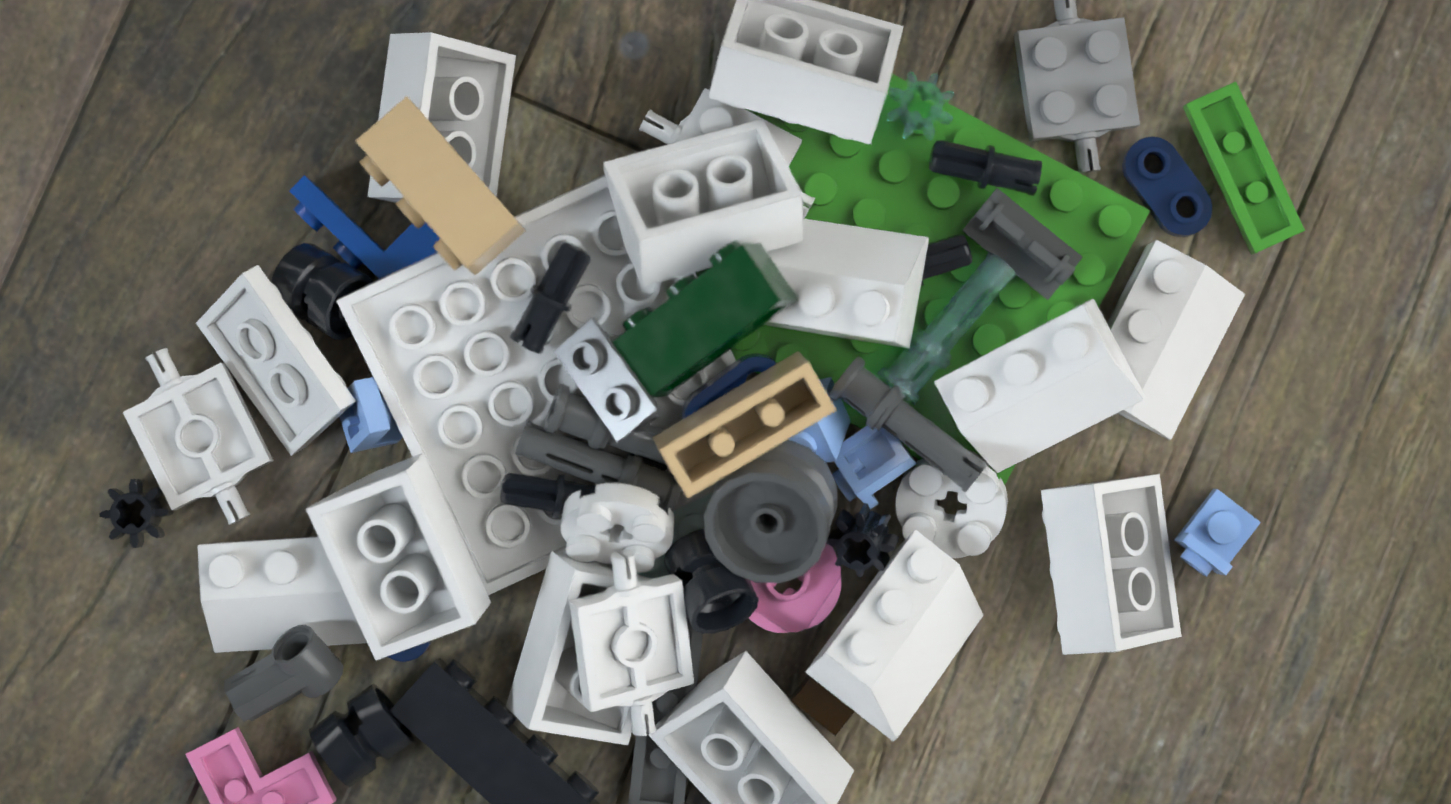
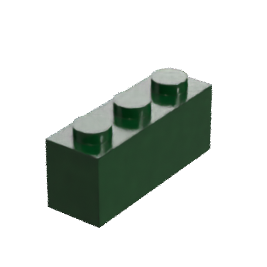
M738 241L727 244L709 258L712 264L711 268L697 278L694 274H690L680 279L666 290L665 293L669 299L654 311L650 306L643 308L622 324L626 332L612 341V343L651 398L668 396L798 300L761 243L740 245Z

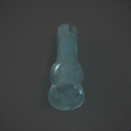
M988 252L983 262L952 296L924 331L918 329L916 332H912L910 349L905 348L889 368L882 367L877 372L878 377L889 387L895 385L899 387L902 393L906 395L904 400L915 406L920 400L918 393L937 370H946L952 358L949 352L975 321L980 318L1008 282L1016 276V272L996 254Z

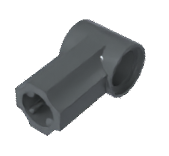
M298 625L281 635L275 642L270 655L224 680L225 694L229 698L235 713L244 722L247 720L254 721L301 693L308 698L324 695L338 683L343 674L344 666L311 627Z

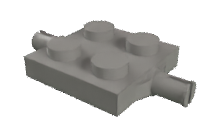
M1053 0L1056 22L1044 28L1020 30L1014 34L1029 142L1049 139L1074 142L1078 172L1083 174L1100 171L1096 138L1110 131L1133 129L1140 125L1125 18L1099 21L1078 18L1075 0Z

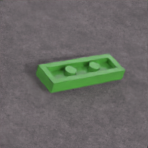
M1235 81L1185 104L1183 109L1250 254L1253 255L1305 231L1237 82Z

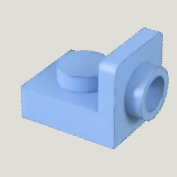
M374 377L354 381L347 389L356 401L339 416L350 453L398 443L403 436L381 391L378 389Z
M866 426L842 443L837 460L834 461L838 470L832 473L837 486L849 501L858 497L872 509L879 504L874 493L916 465V462L903 442L882 427L878 431L875 428L872 430Z
M1213 489L1174 541L1185 549L1180 558L1206 577L1212 570L1216 574L1226 576L1233 567L1229 563L1261 522L1220 490Z

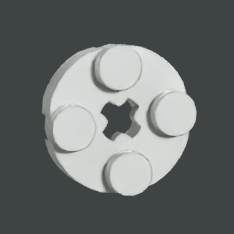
M970 451L979 459L986 462V460L981 455L973 451ZM925 459L918 460L916 465L904 473L896 495V514L902 526L905 540L917 530L951 558H962L969 555L977 556L984 553L991 541L1001 531L1006 516L1008 498L1006 487L1001 477L999 480L996 473L988 467V464L968 491L964 492L960 486ZM948 491L958 493V501L967 504V508L965 510H958L956 515L947 514L944 508L937 505L936 499L943 500Z
M604 483L596 485L595 494L580 498L581 490L571 494L565 501L561 521V535L567 542V555L575 561H597L612 565V560L610 559L612 553L617 552L620 554L621 550H631L635 553L636 573L647 572L654 567V560L664 555L672 544L674 514L670 507L667 514L658 507L659 497L651 491L629 484Z

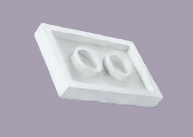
M259 265L242 273L196 322L291 456L307 447L356 401L347 389L342 377L333 370L315 345L311 334L300 324L282 299L278 288L269 281Z

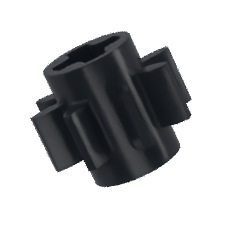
M131 479L129 493H124L116 488L107 491L114 502L110 510L100 512L99 517L110 518L111 523L115 527L109 535L111 540L119 539L125 534H130L132 548H139L144 544V533H149L155 538H163L165 536L163 529L158 525L161 523L162 517L172 515L173 510L162 508L158 500L163 494L160 487H155L148 493H143L141 479ZM143 503L145 507L140 514L145 519V522L130 524L128 520L133 512L128 505Z
M866 503L863 504L860 512L854 516L843 509L835 521L838 528L831 531L826 542L830 546L837 547L838 558L835 565L841 566L844 564L846 567L856 570L858 577H862L865 569L872 565L883 571L890 560L888 552L894 551L899 542V536L889 534L887 523L891 516L889 514L881 516L877 512L870 511L869 505Z

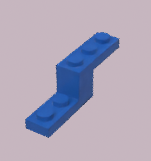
M305 175L289 190L300 201L293 210L316 232L323 225L339 239L333 246V249L356 269L364 263L378 279L437 253L433 245L440 237L427 223L419 229L412 223L384 250L317 184Z

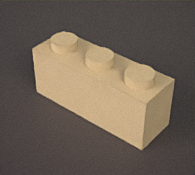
M407 96L356 140V143L367 154L359 161L360 164L381 187L391 181L404 196L396 205L418 229L425 223L433 229L440 237L433 247L454 271L464 265L476 276L526 232Z
M797 351L652 438L685 495L689 498L836 411V408L809 362Z

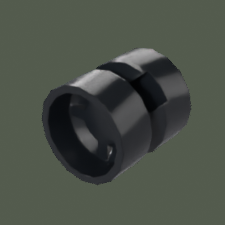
M303 243L295 246L285 254L277 265L271 283L278 288L282 299L296 317L306 320L314 328L334 340H344L353 336L336 300L374 282L366 274L347 263H341L335 256L312 243Z
M705 529L696 530L681 537L666 552L664 564L669 575L674 574L682 580L686 614L695 631L702 634H714L729 630L741 624L756 610L759 599L751 581L733 574L716 559L705 538Z
M374 683L347 702V713L342 714L334 711L309 729L313 744L325 763L337 778L348 787H351L376 769L377 757L380 756L388 760L415 741L412 732L389 712L394 704Z

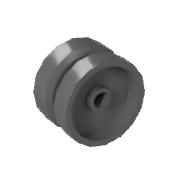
M787 439L718 480L704 514L705 538L716 559L733 574L756 583H783L804 575L820 559L837 508V484L827 463L810 448Z

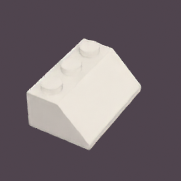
M736 0L721 45L708 98L727 103L736 108H745L780 118L788 123L801 124L832 133L843 139H852L871 145L887 94L904 26L814 0Z
M432 32L390 34L378 121L407 96L496 196L516 55ZM370 175L367 197L397 203L404 197L391 181L381 187Z
M764 119L603 162L624 246L643 287L711 268L712 264L709 258L719 249L734 241H738L740 245L761 243L766 252L803 241V194Z
M803 219L802 242L767 251L798 300L764 325L910 349L929 238Z
M1158 240L1146 245L1107 321V325L1146 397L1144 400L1117 414L1171 440L1245 294L1207 265Z
M1094 299L934 381L960 432L996 473L1146 398Z
M424 453L375 471L310 505L306 509L375 661L474 625L491 604Z
M1160 474L1041 490L1042 516L1046 526L1050 556V575L1054 586L1058 616L1057 628L1061 638L1063 655L1117 652L1181 637Z
M915 530L894 550L885 569L877 573L805 671L892 741H895L983 617V613L960 564Z
M318 536L197 545L200 598L215 653L272 649L282 634L298 625L311 627L327 646L367 643Z
M551 551L506 707L529 730L622 745L629 744L633 729L630 707L616 705L590 712L583 705L569 603L571 600L602 593L608 588L613 587L615 583L611 564L597 561L579 562L570 558L566 553ZM636 573L637 581L651 580Z
M747 651L709 673L655 725L656 732L648 734L711 804H837L854 772L853 768Z

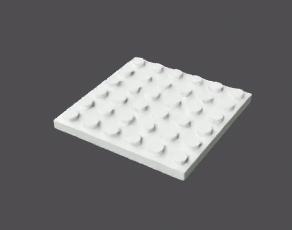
M606 175L600 176L514 216L526 232L476 276L464 265L454 271L437 252L336 300L412 457L422 453L425 454L488 595L546 569L551 551L566 553L567 542L561 535V514H559L558 519L552 518V511L507 505L501 502L500 492L504 476L508 473L557 480L560 474L565 475V480L598 485L536 460L515 454L528 420L533 422V424L544 427L550 405L560 384L570 386V393L586 398L554 351L593 317L601 328L608 333L611 342L626 332L622 324L629 317L649 306L654 311L669 299L665 293L666 290L680 279L690 275L686 274L648 286H642L624 246ZM564 242L571 243L585 250L590 255L591 261L568 301L572 305L570 312L563 311L544 346L543 352L538 354L522 347L523 341H520V343L514 342L510 338V334L515 330L533 297V294L530 292L532 285L539 286L561 244ZM731 349L668 396L654 398L659 407L656 410L659 417L650 425L666 430L683 420V406L690 394L736 361ZM558 429L555 431L561 435L588 444V440ZM608 444L604 449L598 448L627 459L628 455L634 456L633 453ZM643 457V463L673 474L669 466ZM717 481L687 498L682 490L675 509L712 493Z

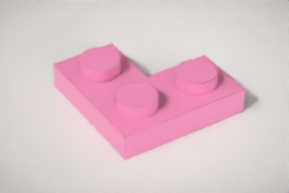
M239 727L185 754L210 804H332L337 800L313 751L263 776Z

